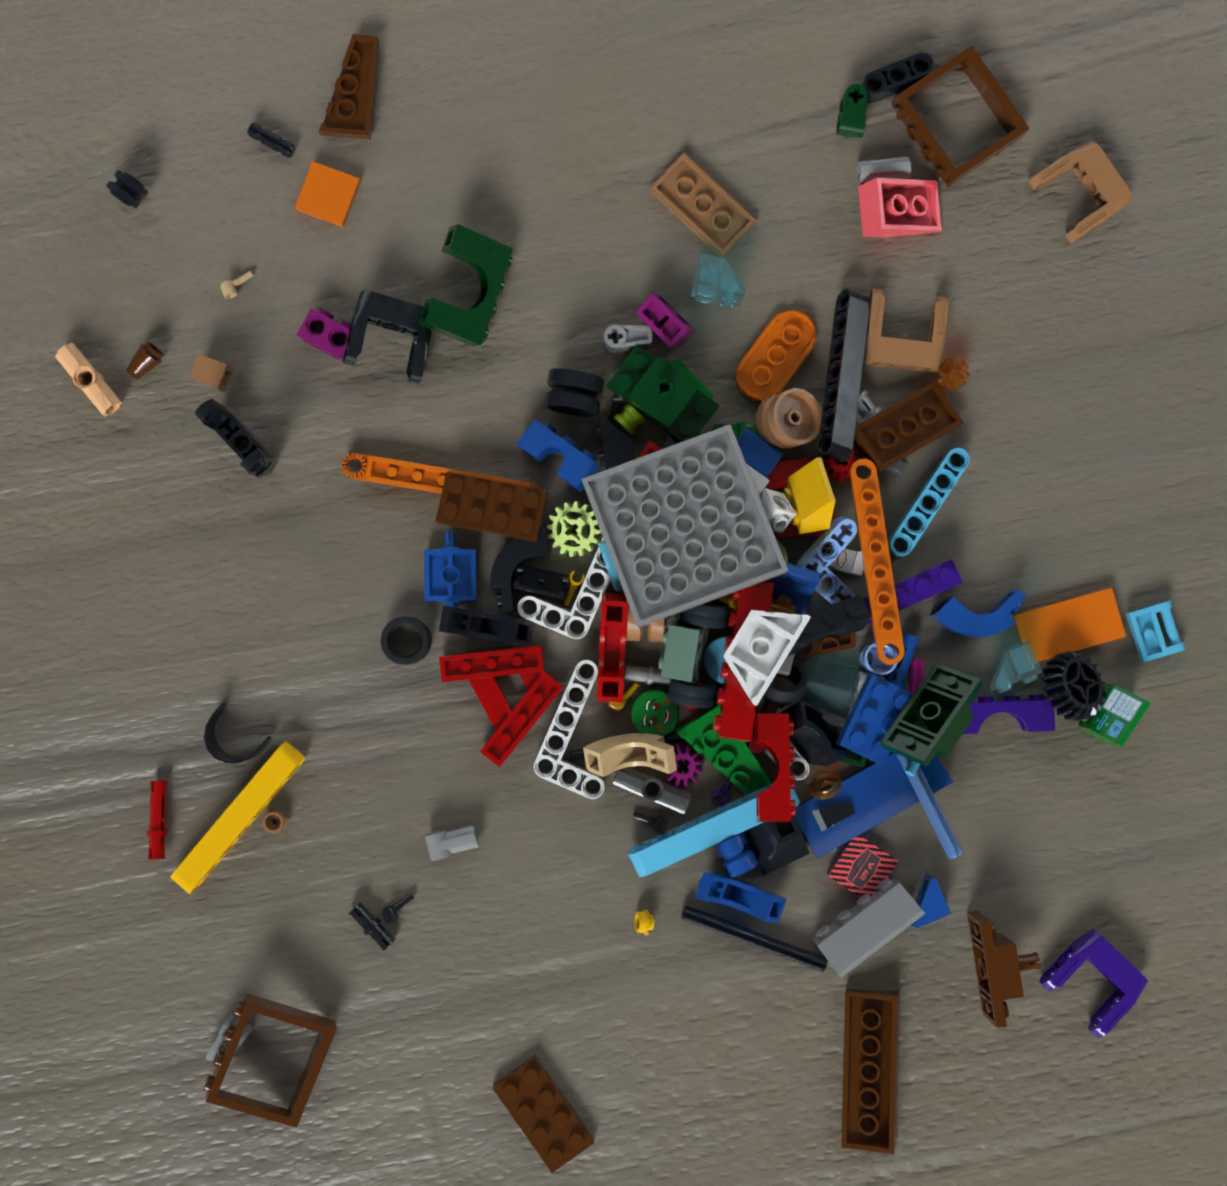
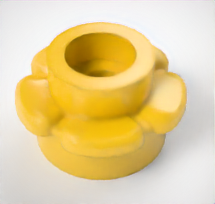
M647 909L635 913V931L648 935L649 930H653L654 917L652 914H649Z

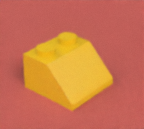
M819 457L789 476L787 488L783 489V493L796 512L791 523L797 526L799 534L830 529L836 500L822 458Z

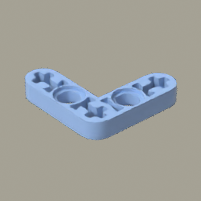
M844 516L833 520L830 524V529H826L797 562L799 567L807 569L806 565L810 564L816 572L821 573L815 590L831 605L841 601L834 595L837 591L844 595L845 599L856 596L852 590L828 569L830 564L857 533L856 523ZM843 524L846 526L847 532L845 534L842 533V529L840 528ZM831 536H836V538L839 539V542L832 539ZM831 542V552L827 555H822L821 547L823 544ZM830 577L832 579L830 588L822 590L821 582L823 579Z

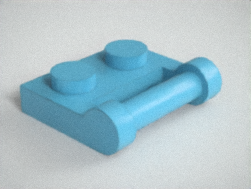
M1171 600L1125 613L1140 662L1151 661L1186 650L1184 642L1180 641L1173 619ZM1158 612L1161 613L1170 642L1168 646L1165 644L1156 615Z

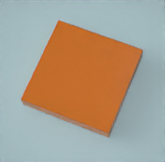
M312 161L294 208L298 212L344 228L361 180L355 176Z

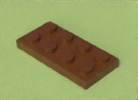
M934 381L857 425L854 438L868 460L874 463L879 474L960 427L964 422L938 383Z
M446 472L436 523L538 542L548 492L536 488Z
M536 1055L493 1084L492 1089L551 1173L594 1144V1138Z

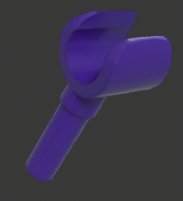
M729 778L722 785L721 789H716L712 793V801L716 795L724 797L720 807L724 806L727 802L726 793L732 784Z

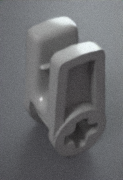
M611 325L604 332L603 344L606 350L612 353L631 351L636 345L642 349L650 348L652 330L647 325ZM613 334H616V337L619 339L617 344H614L611 339Z
M232 1013L222 1025L218 1037L205 1057L206 1059L214 1060L218 1050L224 1048L225 1041H223L226 1029L228 1025L233 1026L235 1022V1017ZM251 1024L245 1025L232 1060L254 1027Z

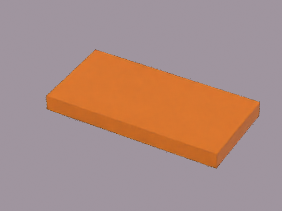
M1112 588L1012 615V618L1016 621L1014 625L1024 660L1028 665L1053 658L1060 653L1078 651L1126 637Z

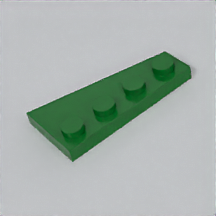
M715 704L676 729V733L681 738L690 743L699 754L708 759L717 770L726 775L744 794L748 795L773 783L753 752L750 751L746 742L716 737L717 731L713 730L714 716L719 715L720 704Z

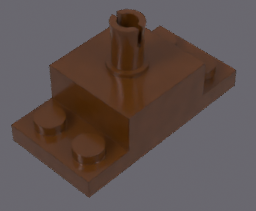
M978 911L967 912L982 1014L996 1028L1007 1027L1006 1018L1009 1017V1010L1006 1001L1003 1000L1024 997L1020 971L1040 969L1041 964L1037 963V961H1040L1037 952L1017 955L1016 944L1002 933L997 934L996 927L993 922L991 923V920Z

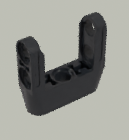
M361 291L351 319L343 363L351 366L355 365L357 356L362 351L367 324H371L413 337L406 374L408 382L419 384L423 376L431 338V329L418 324L423 306L373 291Z
M209 399L195 411L196 417L205 426L218 433L242 460L240 465L249 474L260 478L273 472L276 466L274 457L225 406L214 399ZM225 421H229L228 424L236 432L232 433L231 431L225 429ZM243 438H248V447L241 450L239 447L240 441Z

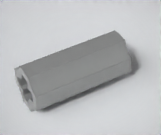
M909 157L861 161L856 165V178L859 186L875 178H911V161Z

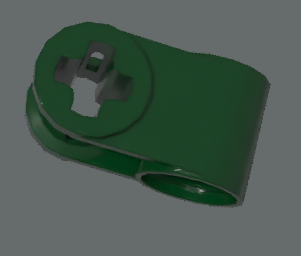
M860 84L849 86L841 98L836 127L837 135L862 138L864 135L868 94L865 87Z

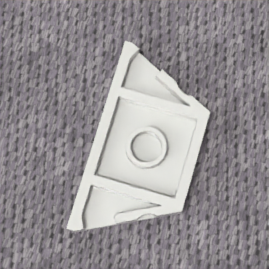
M751 610L723 656L755 706L760 702L811 618L809 615Z

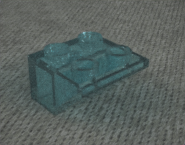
M700 253L690 296L695 297L696 301L702 303H710L711 300L720 302V306L725 308L740 307L745 294V288L727 260Z
M1024 640L1002 649L988 681L991 691L997 690L998 693H1003L1014 688L1013 683L1022 680L1026 684L1039 678L1037 674L1042 673V670L1030 642Z

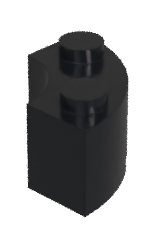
M799 701L780 712V714H789V721H793L794 734L789 736V738L800 746L808 764L827 767L848 756L846 748L836 744L840 735L836 727L831 728L823 718L825 714L809 703Z

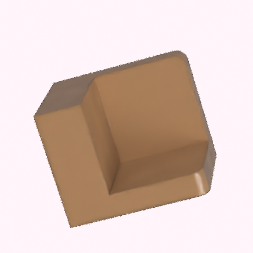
M198 354L190 373V378L225 393L234 369L225 363Z

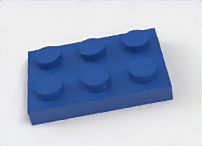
M869 673L836 744L884 766L890 751L883 748L880 741L914 694Z

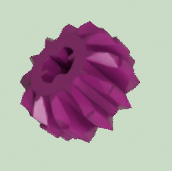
M678 743L676 744L677 753H675L676 768H678V760L681 759L684 762V759L689 761L686 764L688 769L684 772L682 769L680 772L676 770L668 774L665 780L670 781L673 777H676L674 780L675 787L679 786L681 779L684 786L689 787L688 778L691 777L693 782H698L694 772L703 774V769L696 767V765L703 764L704 760H694L699 753L694 750L689 754L691 750L690 744H687L684 752H682L681 745Z

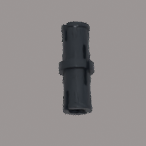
M361 902L348 913L364 929L363 933L366 936L369 934L383 951L396 940L380 924L381 920L379 918L375 919Z

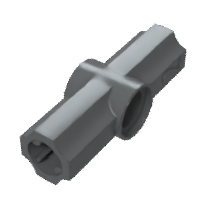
M632 767L617 770L612 783L642 796L648 801H654L682 814L685 813L692 796L691 792L675 787L656 776L648 775ZM649 782H656L660 788L657 794L649 795L645 791V786Z

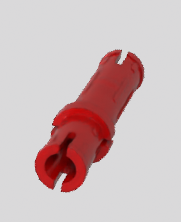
M165 780L150 781V823L146 835L149 836L148 859L151 860L165 859V837L168 835V830L166 829L168 781Z

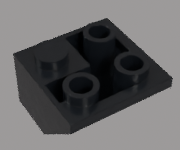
M791 816V821L763 822L744 831L749 842L748 845L755 854L763 876L810 854L794 816Z

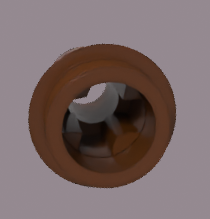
M147 342L145 345L141 344L126 371L130 376L138 380L160 364L164 354L151 342Z

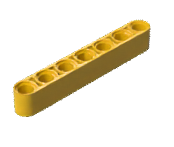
M287 741L281 744L173 872L170 878L187 893L192 894L300 767L306 757Z

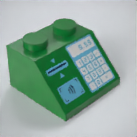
M1106 684L1103 686L1107 693L1103 695L1105 703L1101 704L1102 710L1098 711L1093 717L1082 720L1079 727L1105 744L1123 747L1151 703L1117 685Z

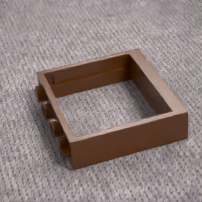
M972 45L898 94L891 105L897 113L895 117L898 120H902L905 124L909 137L918 143L922 156L926 161L932 163L936 169V176L938 178L941 177L947 187H950L1020 140L1030 129ZM958 66H961L1001 123L1007 135L956 169L909 99Z
M246 993L243 1002L239 1001L235 1007L233 1016L236 1019L233 1026L228 1025L223 1038V1041L226 1042L223 1051L218 1050L215 1056L213 1066H216L213 1076L208 1075L206 1078V1084L203 1088V1091H206V1102L297 1128L337 1030L335 1020ZM251 1012L319 1032L288 1109L220 1090Z

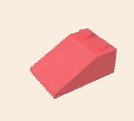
M875 178L858 186L863 237L884 238L942 231L937 181Z

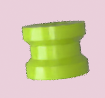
M628 403L624 406V411L621 414H616L613 418L630 436L635 432V428L638 425H642L645 422L640 413Z

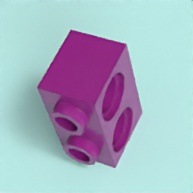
M652 293L635 312L671 349H679L695 332V329L659 294Z
M311 308L297 336L303 342L343 362L346 342L338 346L335 341L340 335H346L348 338L350 324L346 321H342L340 324L332 320L334 316L323 309L317 312ZM324 323V329L321 333H313V328L316 324Z

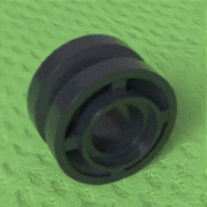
M117 169L114 173L116 182L109 181L106 187L113 196L125 205L137 209L140 205L138 197L145 198L149 192L144 189L145 186L130 174L127 172L123 173Z

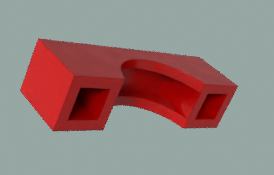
M602 593L597 701L623 703L628 602L625 594Z
M757 713L755 716V743L766 748L776 763V776L772 785L767 790L756 795V822L791 821V816H795L796 813L795 800H791V789H795V774L790 773V763H794V747H790L789 736L794 734V723L789 721V714Z

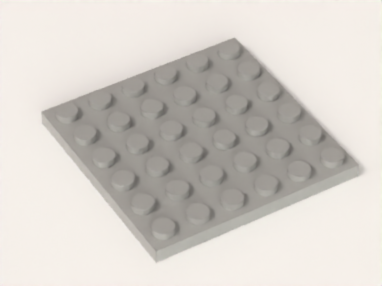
M730 424L582 479L637 628L788 572Z

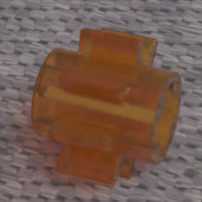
M955 357L944 360L936 372L940 377L938 382L943 388L947 386L951 390L961 388L966 384L970 376L967 371L969 366L963 359L958 361Z
M780 594L778 599L772 598L770 612L794 614L796 606L790 604L791 597Z

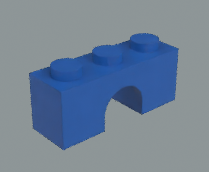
M534 419L516 444L522 451L540 464L550 454H563V464L556 473L561 479L579 492H582L584 490L582 479L596 474L599 470L595 462L597 458L585 449L583 452H580L575 448L576 443L566 435L562 438L555 434L556 429L548 422L544 421L541 424Z

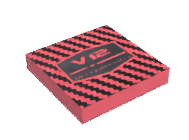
M859 835L847 842L828 871L827 876L859 897L865 894L872 896L878 891L877 885L890 876L899 861Z

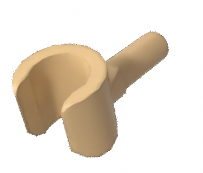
M251 271L233 281L227 280L222 282L220 288L225 299L237 296L235 287L240 286V284L253 277Z

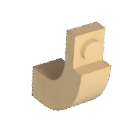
M631 733L616 735L583 747L587 771L602 777L619 769L632 766L651 767L667 774L677 770L674 747L664 742V736L656 734Z

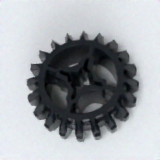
M1068 651L1057 654L1046 662L1047 666L1042 670L1044 677L1041 680L1045 683L1042 690L1047 693L1045 699L1050 700V708L1057 709V715L1064 716L1065 720L1081 721L1093 717L1098 711L1102 710L1101 704L1105 703L1103 695L1107 693L1103 689L1105 682L1101 680L1100 676L1102 673L1096 670L1097 664H1091L1090 657H1084L1082 652Z

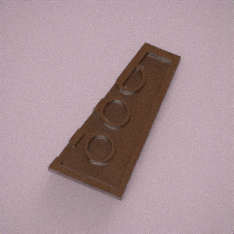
M352 35L342 63L341 74L334 86V94L326 109L327 114L319 129L320 135L371 139L379 52L378 36Z

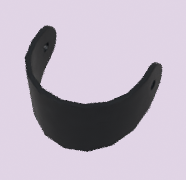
M225 702L222 703L212 714L205 727L204 741L208 752L215 759L224 763H240L257 757L267 747L272 739L271 736H268L258 749L245 758H235L225 753L219 747L215 738V724L227 706Z

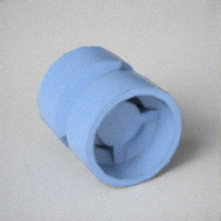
M875 641L865 644L859 651V664L868 673L876 675L889 674L897 665V663L886 665L878 659ZM887 644L884 647V655L889 659H894L897 655L896 649L891 644Z

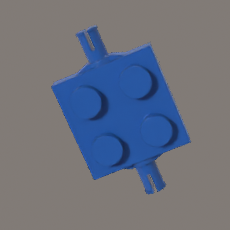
M445 532V547L437 550H424L425 601H439L450 607H456V603L462 601H477V550L455 547L456 532Z

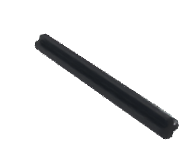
M689 906L683 908L681 919L820 972H824L827 967L828 960L825 957Z

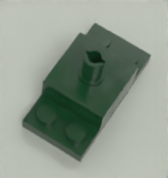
M638 345L635 346L606 385L607 389L680 442L697 437L719 407L716 402L699 391V385L661 357L657 356V358H654Z
M936 662L880 741L882 747L926 767L936 753L947 757L974 718L969 705L983 686L981 679Z

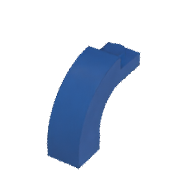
M1012 589L991 611L982 615L967 610L954 596L947 597L930 616L943 628L960 636H991L1006 630L1016 622L1009 613L1014 614L1022 607L1023 603L1021 601L1026 595L1020 589Z
M715 871L703 873L695 897L703 901L728 905L763 921L779 923L787 900L760 886L735 877L729 878L728 875Z

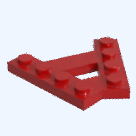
M542 645L439 657L441 681L468 680L492 722L496 732L480 752L499 768L564 688L562 684L544 671ZM519 674L528 691L513 710L494 676Z

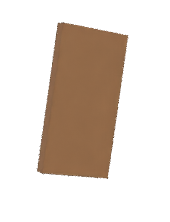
M685 152L649 188V191L721 259L757 223V220Z

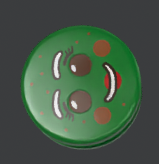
M657 689L647 690L641 693L633 702L631 718L634 726L640 733L665 736L677 725L679 709L676 703L668 700V693Z

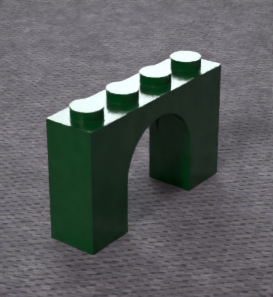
M459 224L449 227L442 252L467 262L475 269L480 279V294L475 304L468 309L457 308L436 298L426 299L418 324L472 347L482 345L489 334V329L487 328L489 320L494 317L497 305H495L497 296L501 294L505 282L503 278L505 271H508L512 264L513 258L511 253L513 248Z

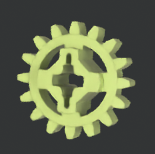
M574 501L573 507L570 502L564 503V509L561 507L555 508L558 515L549 516L553 524L547 525V528L552 530V534L547 537L548 539H555L552 547L560 546V554H565L569 551L570 557H575L577 552L580 556L586 555V550L589 552L594 550L592 543L598 544L601 541L596 537L597 534L601 533V530L597 528L598 522L594 518V512L588 511L589 504H584L581 508L580 501ZM570 512H578L583 516L575 518L573 515H570ZM576 524H577V525H578V528L576 529V532H577V533L573 534V533H572V530L574 529L573 525H576ZM588 525H590V535L588 534ZM575 540L580 546H572L567 542Z

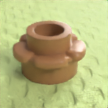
M280 809L267 811L263 816V828L271 834L281 833L282 829H285L288 825V819L284 816L285 813ZM274 819L277 820V824L273 823Z

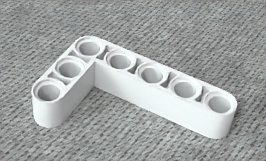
M598 547L572 610L531 594L526 595L519 601L517 607L519 614L527 620L572 639L583 638L587 634L602 599V593L605 592L610 581L606 565L600 559V548ZM598 572L604 576L605 582L602 586L596 587L592 585L590 576L593 573ZM585 596L591 597L595 603L594 607L591 610L583 609L580 605L581 598ZM526 600H533L536 603L537 610L535 613L530 614L524 610L523 605ZM548 611H558L561 616L560 622L555 624L549 622L547 619ZM574 620L583 622L584 631L578 634L574 633L570 628L571 622Z
M582 660L575 667L535 760L534 771L540 778L584 797L597 799L604 792L605 784L603 778L562 759L598 675V667L592 660ZM590 664L594 668L593 676L587 679L583 678L579 673L581 665ZM572 688L582 689L584 697L581 701L574 702L570 699L569 692ZM564 711L572 713L574 718L572 724L567 726L559 721V715ZM553 735L560 736L563 739V746L559 749L552 748L549 744V738ZM542 759H549L552 762L553 769L550 772L546 773L540 770L539 762ZM567 769L575 771L577 778L574 782L569 783L564 781L562 773ZM594 779L600 783L599 791L592 793L586 789V783L589 780Z

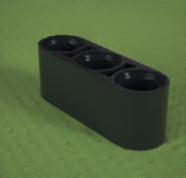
M920 52L868 73L862 83V86L867 90V103H875L900 93L930 74L934 64L932 57L927 53ZM914 66H921L924 72L917 71ZM891 75L899 76L901 81L893 80ZM874 84L878 90L872 91L867 85Z

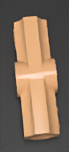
M74 343L64 345L57 351L56 359L73 378L74 384L82 389L103 416L106 417L113 414L120 408L121 400L104 381L103 375L95 370ZM92 374L93 379L91 383L86 385V377Z

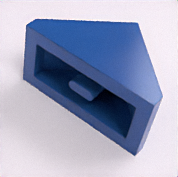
M926 874L915 900L925 914L911 924L916 928L951 914L937 880L931 875Z

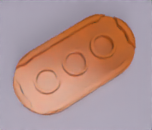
M791 310L778 313L772 318L740 361L736 370L735 379L737 387L746 398L751 401L762 402L767 397L776 395L784 389L815 346L816 331L814 323L809 316L803 312Z

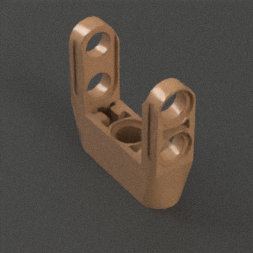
M1089 141L1070 151L1027 182L1033 191L1042 189L1072 169L1093 198L1099 209L1069 230L1068 234L1065 235L1069 244L1074 243L1104 223L1133 199L1130 189L1095 141Z
M872 288L869 295L870 310L864 352L865 364L894 369L937 372L945 344L949 298L943 296L936 297L930 312L927 342L882 337L885 297L882 289Z

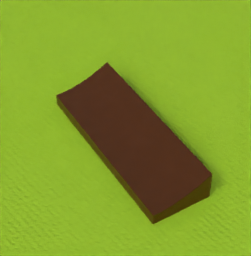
M846 989L841 1148L894 1155L897 1139L900 990Z

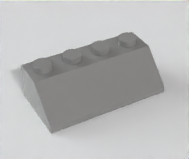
M894 877L881 881L877 885V892L872 896L865 894L860 897L856 902L857 905L850 910H844L839 913L836 921L829 926L821 927L815 933L816 936L812 938L840 978L925 914L901 883Z

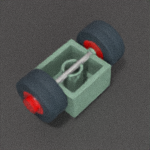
M712 600L681 612L680 620L665 628L663 643L666 644L665 653H662L659 659V669H662L661 677L671 678L668 691L669 701L688 709L713 707L716 685L698 677L702 675L709 628L726 627L729 606Z

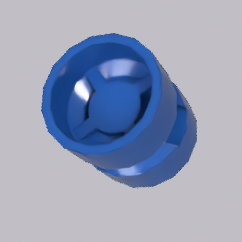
M744 832L714 845L719 858H724L722 864L729 878L741 875L758 865L753 850L747 849L749 842Z

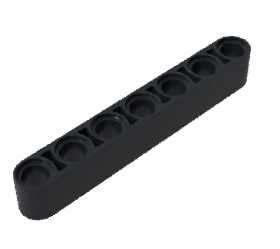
M847 288L840 292L835 305L818 440V453L839 462L847 461L853 450L870 310V299L867 296Z

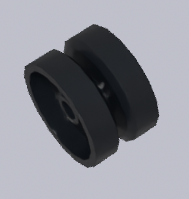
M554 368L549 370L547 384L554 390L545 393L544 408L572 416L598 417L601 402L593 396H598L603 392L604 379L602 377L572 369Z

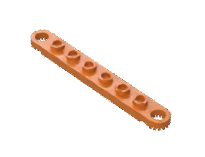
M358 453L348 454L342 461L343 473L351 479L442 494L446 472L542 490L538 484ZM358 459L361 461L362 469L360 472L351 473L349 471L348 465L352 460Z
M859 459L851 466L849 476L870 614L872 616L873 634L878 659L886 665H893L902 660L904 644L877 469L872 461ZM861 465L868 467L870 470L869 478H859L856 474V468ZM887 644H893L897 648L898 652L894 659L887 658L883 653L884 647Z

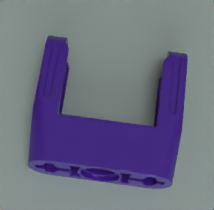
M1091 929L1067 947L1043 973L1039 982L1048 991L1061 987L1087 959L1117 988L1091 1016L1088 1029L1097 1038L1106 1035L1136 1003L1148 980L1094 929Z

